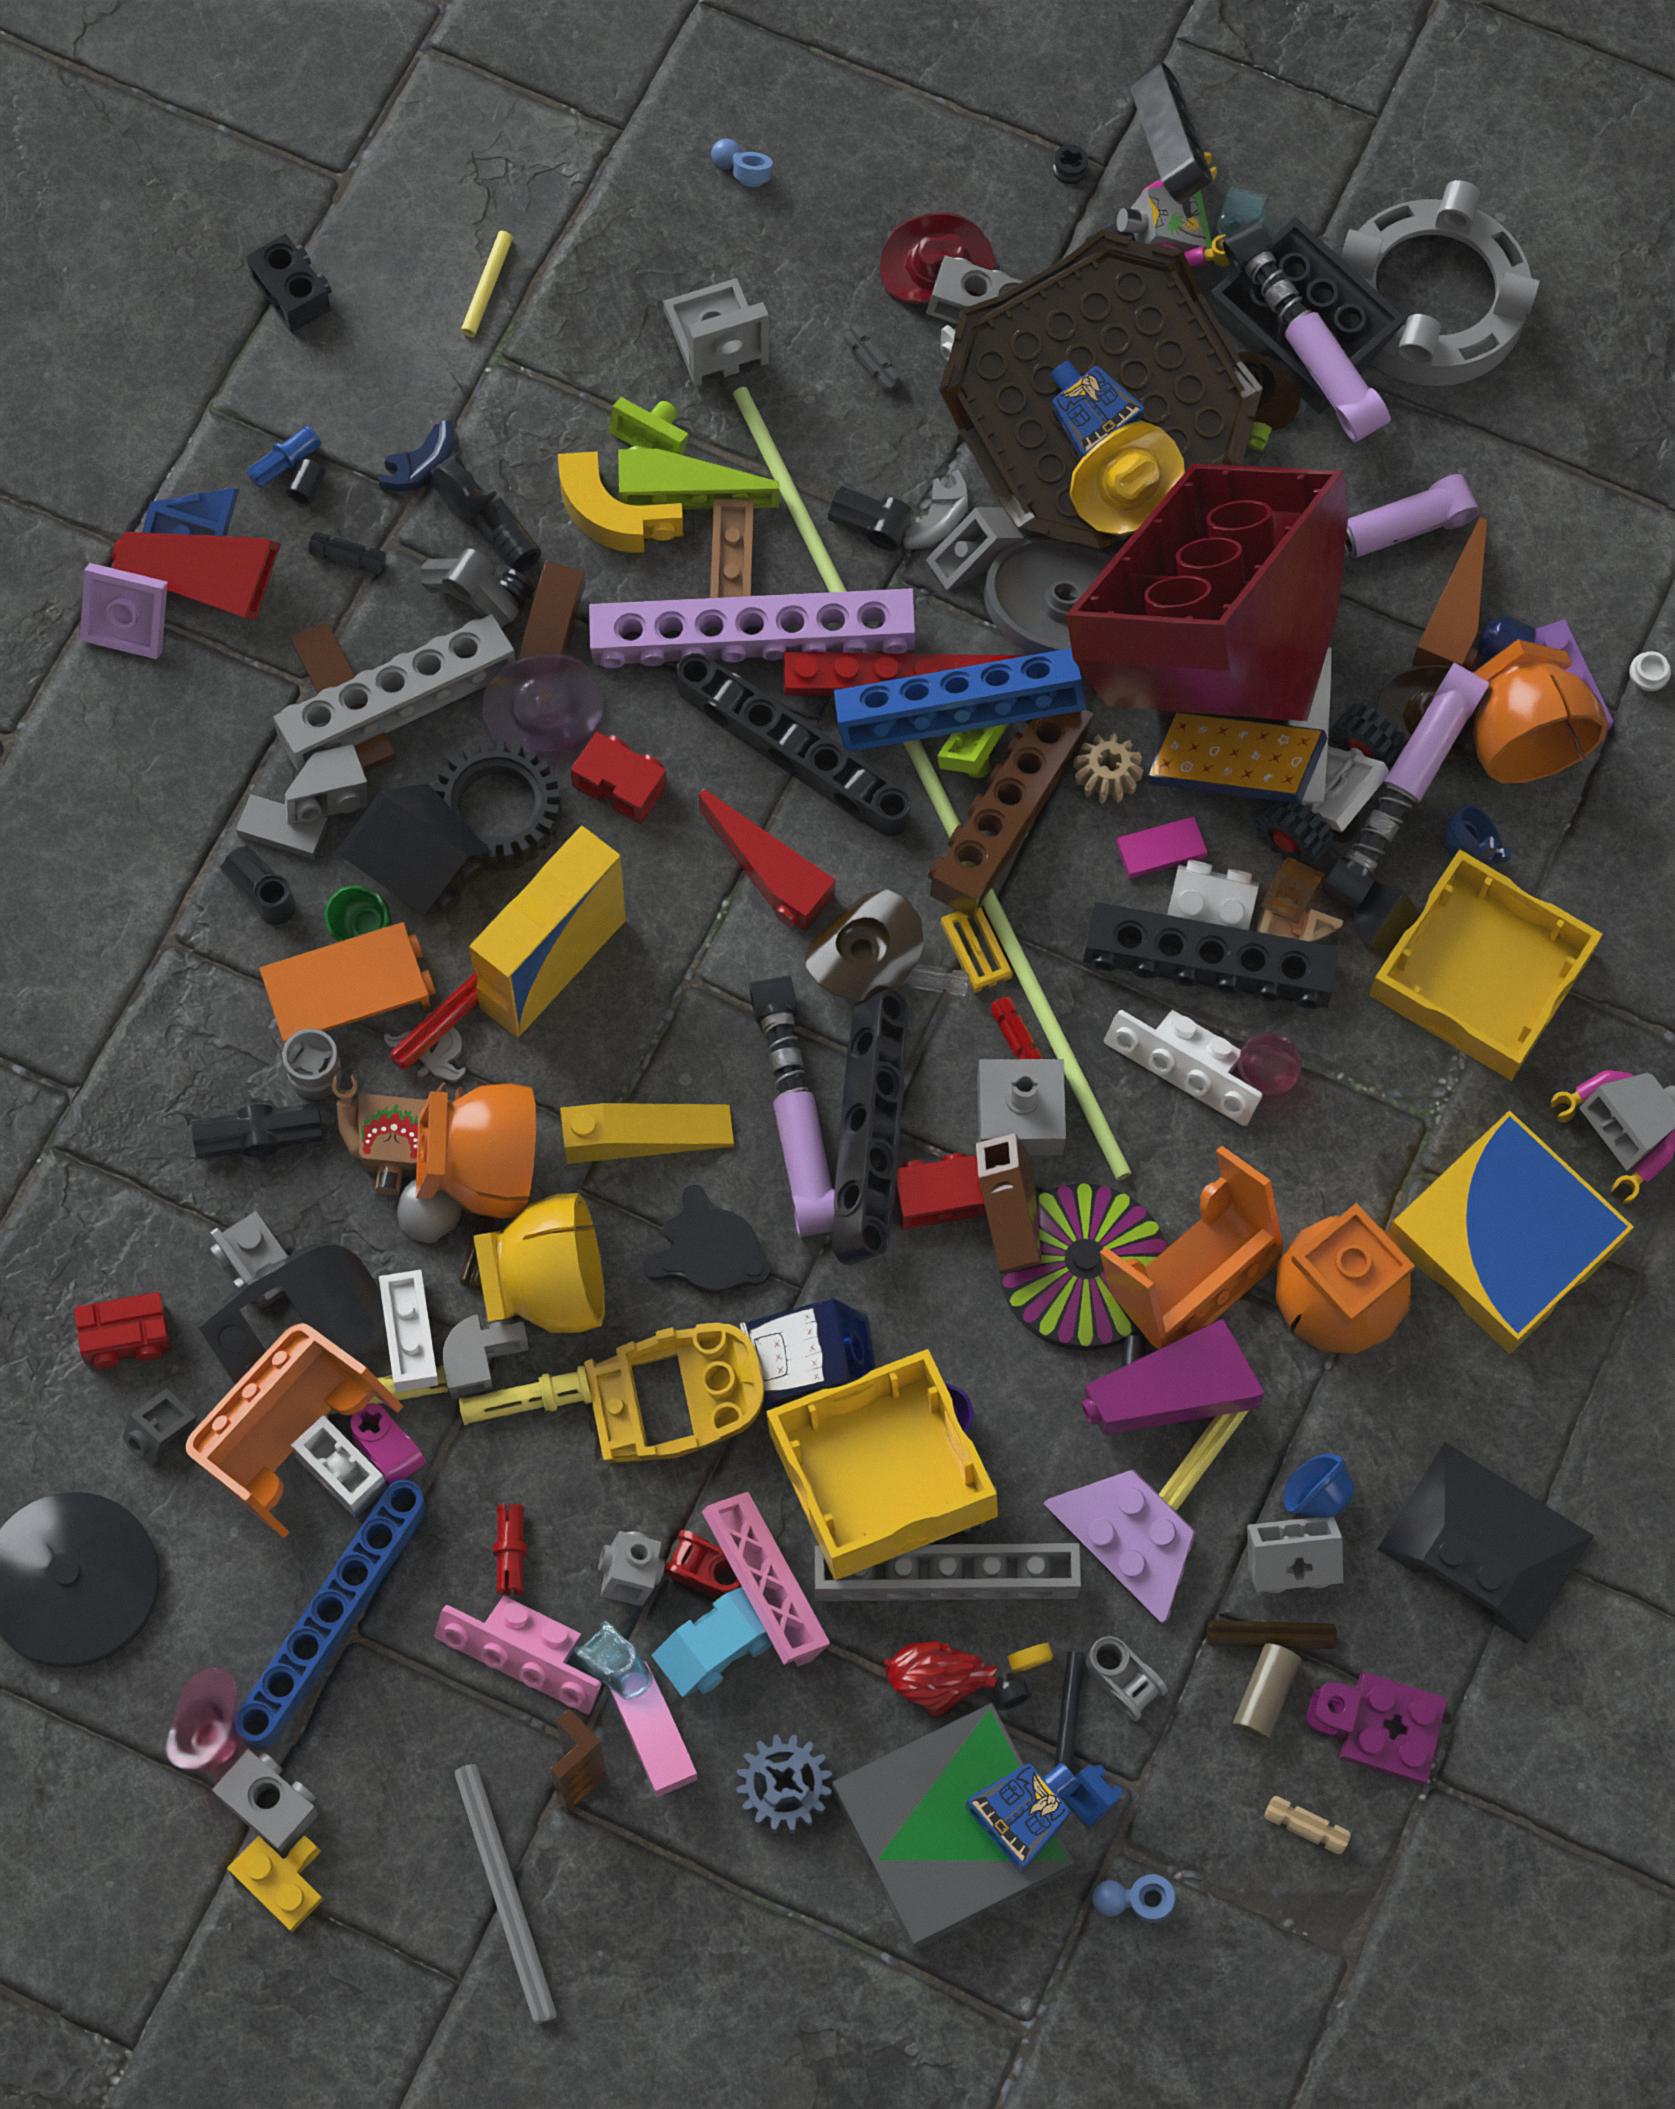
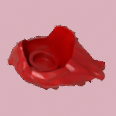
M939 1641L907 1644L895 1653L892 1659L887 1658L884 1661L889 1685L910 1702L925 1706L928 1715L932 1718L950 1713L951 1708L981 1687L994 1688L997 1680L994 1677L997 1672L995 1665L984 1666L983 1660L978 1655H968L967 1652L953 1649L949 1644H941Z

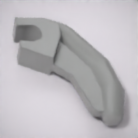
M959 470L952 472L951 481L954 484L953 488L943 487L939 478L933 480L932 503L929 513L906 530V537L902 539L905 549L929 548L947 538L968 512L967 485Z

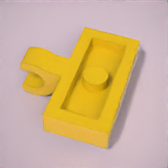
M258 1835L227 1867L291 1932L324 1900L299 1875L321 1853V1850L306 1836H303L290 1850L288 1856L283 1859Z

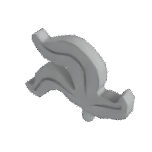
M454 1027L438 1040V1045L433 1053H430L429 1049L420 1057V1062L424 1067L417 1072L418 1077L423 1078L428 1073H431L435 1078L450 1083H457L465 1077V1068L456 1070L452 1064H449L462 1053L461 1037ZM412 1031L404 1032L397 1037L385 1034V1043L393 1050Z

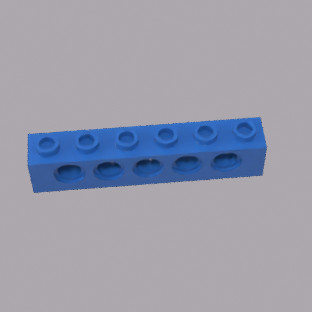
M1071 648L834 690L842 744L849 751L1086 710L1080 669L1073 660Z

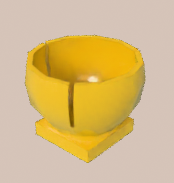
M579 1193L555 1194L529 1203L505 1230L474 1236L488 1322L519 1315L551 1333H580L602 1326L605 1316V1288L601 1256L586 1201ZM581 1226H592V1227L576 1228V1227H581Z

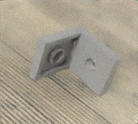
M737 278L663 301V309L694 386L702 384V376L722 370L724 377L739 373V365L759 359L761 366L769 363L768 312L763 302L748 306Z

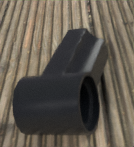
M841 486L833 497L828 520L866 534L867 539L881 549L894 551L898 549L914 513L911 507L901 500L885 497L879 501Z
M248 845L236 847L226 856L224 863L220 866L222 873L258 909L262 919L274 925L289 921L294 915L296 907L286 878L275 874ZM272 896H283L282 899L276 903L266 902L268 898Z

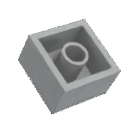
M979 1059L977 1073L978 1142L1016 1133L1030 1156L1063 1155L1066 1142L1064 1059Z

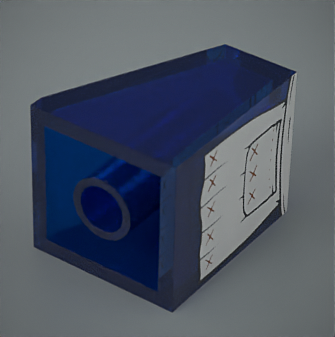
M835 1298L740 1323L741 1330L750 1338L759 1357L764 1381V1399L761 1410L764 1412L823 1389L849 1384L876 1369L868 1316Z

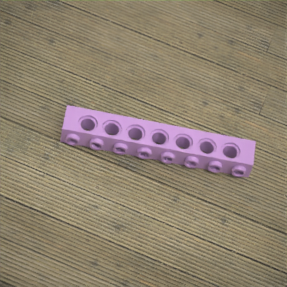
M913 588L589 604L590 650L593 664L601 665L605 668H619L624 664L630 663L659 666L664 662L680 661L684 656L691 653H700L711 660L722 659L723 661L734 663L743 661L745 658L762 657L771 661L783 659L784 652L867 653L884 651L885 653H905L907 650H916ZM870 621L883 623L877 629H870L865 626ZM830 623L843 625L842 628L836 631H829L824 628ZM789 625H799L802 627L800 631L795 633H789L784 630ZM753 626L762 629L755 635L744 633L747 628ZM712 628L722 631L714 637L704 635L707 630ZM676 630L681 632L678 637L673 639L663 637L668 631ZM631 632L641 634L639 638L633 641L623 639L626 634Z

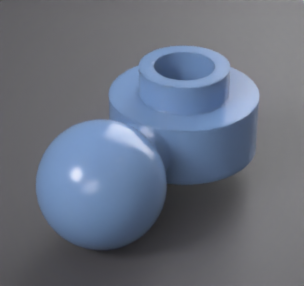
M728 138L721 139L713 145L711 150L713 163L720 169H733V176L742 185L759 187L771 179L773 161L770 157L756 152L742 153L738 143Z
M1149 1874L1139 1878L1134 1883L1132 1889H1125L1117 1881H1103L1095 1887L1092 1894V1902L1095 1909L1104 1916L1113 1917L1122 1913L1125 1908L1132 1907L1133 1912L1141 1920L1156 1923L1165 1920L1172 1913L1175 1906V1891L1166 1878L1156 1874ZM1148 1894H1158L1161 1897V1903L1157 1907L1147 1906L1144 1899Z

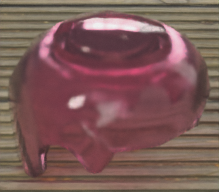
M1273 1032L1261 1033L1250 1038L1240 1051L1238 1070L1242 1081L1260 1091L1264 1096L1277 1097L1293 1089L1301 1077L1302 1058L1298 1049L1290 1039Z

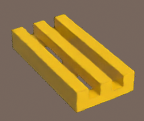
M981 906L974 919L999 969L992 972L967 920L968 916L957 911L941 917V925L974 994L982 991V987L987 985L989 987L997 985V981L1002 979L1004 981L1012 979L1013 975ZM953 923H959L984 976H978Z

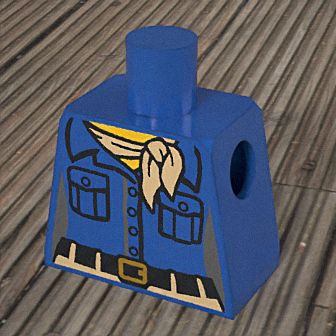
M1067 360L1050 374L1062 390L1052 400V408L1080 459L1115 430L1126 424L1137 422L1144 417L1145 408L1098 366L1093 367L1081 376L1071 362Z
M1028 1763L972 1795L967 1800L965 1809L1020 1874H1022L1068 1820L1071 1811L1061 1798L1078 1785V1781L1062 1763L1045 1777H1042Z

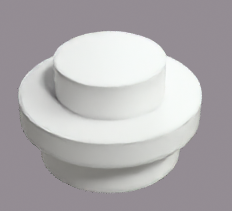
M1650 651L1638 655L1633 660L1629 673L1631 680L1637 687L1646 691H1656L1667 684L1671 675V669L1667 659L1662 654Z

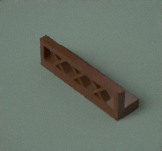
M570 1708L556 1720L564 1757L550 1769L558 1803L567 1813L607 1777L601 1741Z

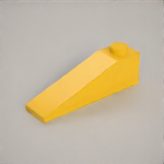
M600 1103L560 1108L566 1164L734 1147L730 1105Z

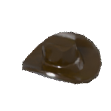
M1436 664L1416 666L1396 674L1380 693L1376 707L1377 714L1380 715L1383 712L1387 715L1386 720L1390 723L1394 721L1398 726L1396 730L1402 731L1405 735L1404 740L1409 741L1451 666ZM1478 703L1471 716L1467 719L1444 760H1465L1477 757L1472 732L1480 703Z
M888 889L867 893L852 903L811 942L804 953L807 971L819 986L833 995L857 1002L867 1001L873 995L884 990L895 989L906 980L919 961L924 946L921 918L906 897Z

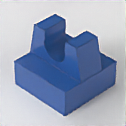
M1101 1764L1095 1767L1088 1765L1075 1776L1078 1785L1062 1797L1088 1828L1098 1822L1120 1799L1119 1797L1124 1792L1119 1785L1111 1789L1101 1776L1106 1770Z

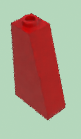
M124 532L122 538H119L113 547L111 559L114 561L112 568L167 581V590L241 617L256 620L281 543L265 538Z

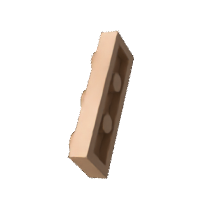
M714 499L710 598L751 596L754 500Z

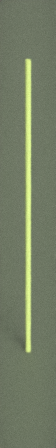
M747 387L738 388L734 391L733 396L774 480L779 481V490L829 592H847ZM920 740L903 742L950 838L955 828L961 825L940 780ZM970 861L961 862L963 866L968 868L977 867L975 863ZM991 889L982 906L1057 1059H1064V1073L1116 1180H1123L1129 1177L1132 1172L993 889Z

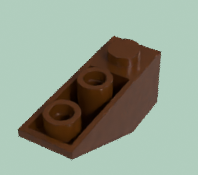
M1016 1133L976 1143L978 1177L999 1271L1001 1274L1042 1264L1032 1158Z

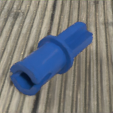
M305 425L302 430L284 443H275L272 446L273 451L248 468L247 474L251 482L255 486L263 488L286 470H295L297 462L321 447L318 435L311 427Z

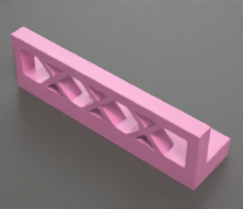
M749 1492L708 1505L702 1513L783 1664L795 1661L797 1667L811 1662L830 1642Z

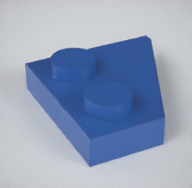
M224 488L205 493L150 501L142 532L227 536L239 489Z

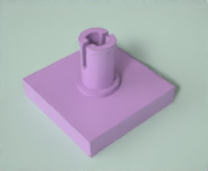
M89 563L84 570L80 641L157 659L162 653L167 581Z

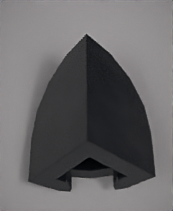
M1374 881L1354 913V928L1359 938L1375 950H1389L1397 945L1405 931L1417 921L1421 914L1404 891Z

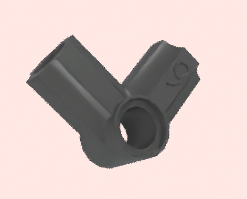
M467 548L459 558L428 559L420 569L422 572L421 584L429 593H450L458 600L469 603L482 618L492 614L500 628L512 622L519 613V603L494 577V565L479 551Z

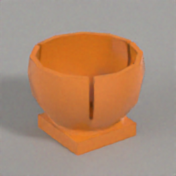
M1518 639L1473 672L1490 683L1479 701L1480 704L1472 735L1480 763L1488 776L1500 783H1527L1557 774L1583 760L1582 753L1584 756H1588L1605 739L1608 722L1604 707L1589 684L1578 676L1566 671L1572 665L1567 651ZM1566 719L1568 720L1570 726L1572 727L1574 733L1576 734V736H1577V738H1578V741H1579L1581 750H1580V748H1579L1578 742H1577V740H1576V738H1575V736H1574V734H1573L1571 728L1569 727V725H1568Z
M514 1083L481 1085L452 1103L448 1102V1092L431 1091L418 1117L415 1198L433 1199L437 1191H443L470 1213L495 1219L516 1218L527 1207L534 1170L536 1103L532 1087Z
M1355 1203L1341 1216H1330L1303 1229L1295 1236L1277 1262L1276 1303L1290 1330L1295 1327V1322L1301 1315V1319L1294 1329V1335L1321 1352L1357 1354L1391 1337L1408 1313L1411 1306V1272L1414 1270L1415 1265L1403 1253L1396 1238L1380 1228Z

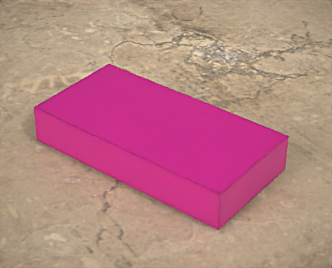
M1194 816L1116 839V846L1128 880L1176 867L1179 864L1183 865L1188 860L1197 861L1204 859L1207 856V850Z

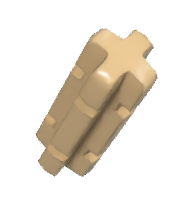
M1274 1796L1270 1800L1264 1815L1266 1820L1279 1826L1283 1823L1287 1825V1830L1317 1845L1322 1842L1326 1844L1324 1848L1336 1854H1342L1345 1851L1351 1837V1833L1336 1824L1334 1827L1328 1825V1820L1299 1806H1296L1294 1809L1290 1807L1291 1802L1278 1796Z

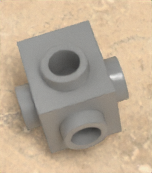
M619 1531L611 1546L604 1545L600 1555L598 1570L604 1572L600 1596L643 1606L654 1589V1584L659 1585L663 1575L665 1560L659 1558L661 1541L649 1539L648 1536L640 1532Z

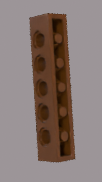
M1082 710L1026 720V724L1029 726L1024 734L1017 732L1011 740L1006 752L1010 756L1005 764L997 763L987 781V785L990 786L984 796L977 794L967 813L970 819L965 827L958 825L952 833L948 842V847L951 849L946 857L938 856L934 861L928 874V878L932 880L929 896L973 919L1089 734L1093 717L1092 712ZM1048 738L1054 741V743H1044L1040 739ZM1020 769H1031L1035 773L1026 774L1023 773ZM1009 799L1014 801L1016 804L1006 805L1002 803L1000 800ZM990 830L995 832L997 835L986 836L982 834L980 831ZM970 861L975 863L977 867L968 868L963 866L961 862Z

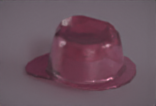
M217 1667L207 1668L194 1675L185 1685L178 1701L173 1725L166 1744L168 1759L175 1767L184 1770L202 1767L208 1771H215L218 1765L225 1762L238 1746L240 1736L234 1720L238 1690L235 1679L228 1671Z

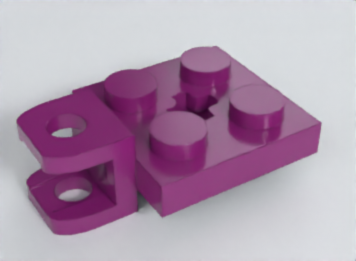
M1363 1672L1359 1675L1356 1688L1332 1682L1326 1683L1321 1689L1312 1692L1305 1722L1316 1732L1340 1740L1344 1738L1339 1759L1424 1785L1428 1783L1447 1698ZM1328 1704L1333 1708V1712L1329 1709ZM1393 1718H1397L1404 1729V1733L1397 1735L1395 1740L1390 1739L1389 1730L1383 1728L1384 1721L1389 1722Z

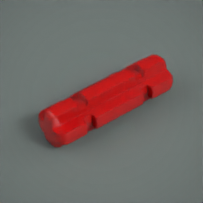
M1006 996L991 1004V1013L997 1023L1001 1022L1000 1029L1014 1056H1019V1059H1044L1039 1049L1034 1048L1033 1044L1035 1042L1022 1017L1016 1015L1017 1008L1012 999Z

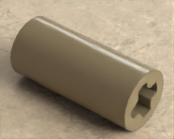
M1270 1643L1264 1645L1232 1723L1236 1730L1251 1738L1269 1741L1302 1659L1300 1656L1279 1645Z

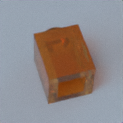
M1288 857L1277 870L1261 907L1299 924L1310 909L1325 874Z

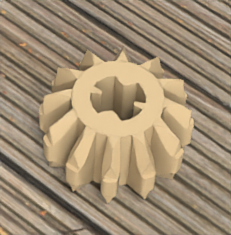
M1115 733L1111 735L1107 742L1099 734L1094 737L1093 745L1084 742L1080 748L1081 755L1075 757L1073 767L1078 771L1075 774L1076 784L1086 785L1084 789L1086 798L1094 793H1098L1101 804L1107 800V795H1111L1117 803L1123 799V792L1132 795L1136 791V781L1141 780L1143 774L1142 767L1138 766L1141 764L1142 759L1140 752H1131L1133 745L1131 740L1121 745L1117 743L1118 737Z

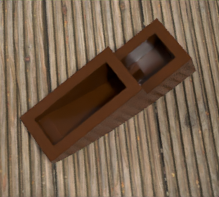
M545 561L527 622L514 676L513 688L552 698L575 629L574 620L586 586L585 572L583 570Z

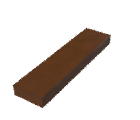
M328 622L290 637L291 644L317 694L328 687H337L354 679L355 674ZM354 704L349 709L358 710L363 708L365 704ZM385 732L354 746L364 773L396 759L395 751Z

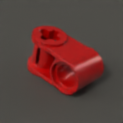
M686 1530L680 1531L678 1535L680 1542L670 1562L665 1563L663 1573L680 1584L696 1588L717 1599L728 1592L742 1587L738 1579L733 1584L726 1586L716 1582L715 1579L719 1572L725 1569L733 1570L721 1548L711 1544L697 1534Z

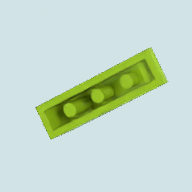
M644 446L618 449L619 499L622 503L634 506L682 503V510L713 509L714 499L754 500V508H779V481L661 449H649Z

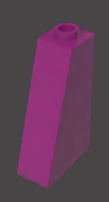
M1224 1319L1085 1385L1084 1401L1081 1402V1408L1091 1426L1097 1424L1104 1436L1253 1410L1261 1406L1265 1392Z

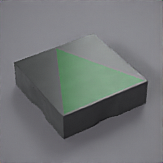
M992 1703L832 1782V1794L859 1848L866 1854L874 1866L880 1879L883 1896L911 1952L969 1924L975 1917L993 1906L1015 1901L1070 1873L1074 1866V1861L1062 1837L1057 1832L1031 1865L1020 1874L965 1809L967 1800L972 1795L1024 1766Z

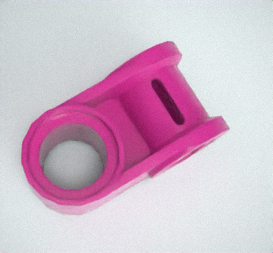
M369 1403L363 1410L352 1415L351 1429L353 1440L369 1462L383 1475L388 1487L398 1480L406 1479L427 1463L416 1444L406 1433L402 1432L380 1405ZM368 1421L372 1426L378 1423L379 1432L375 1434L371 1430L364 1432L363 1423Z

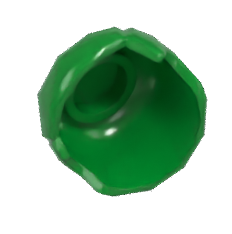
M363 885L342 887L330 897L324 911L326 928L329 934L338 942L373 932L392 924L388 903L377 892Z

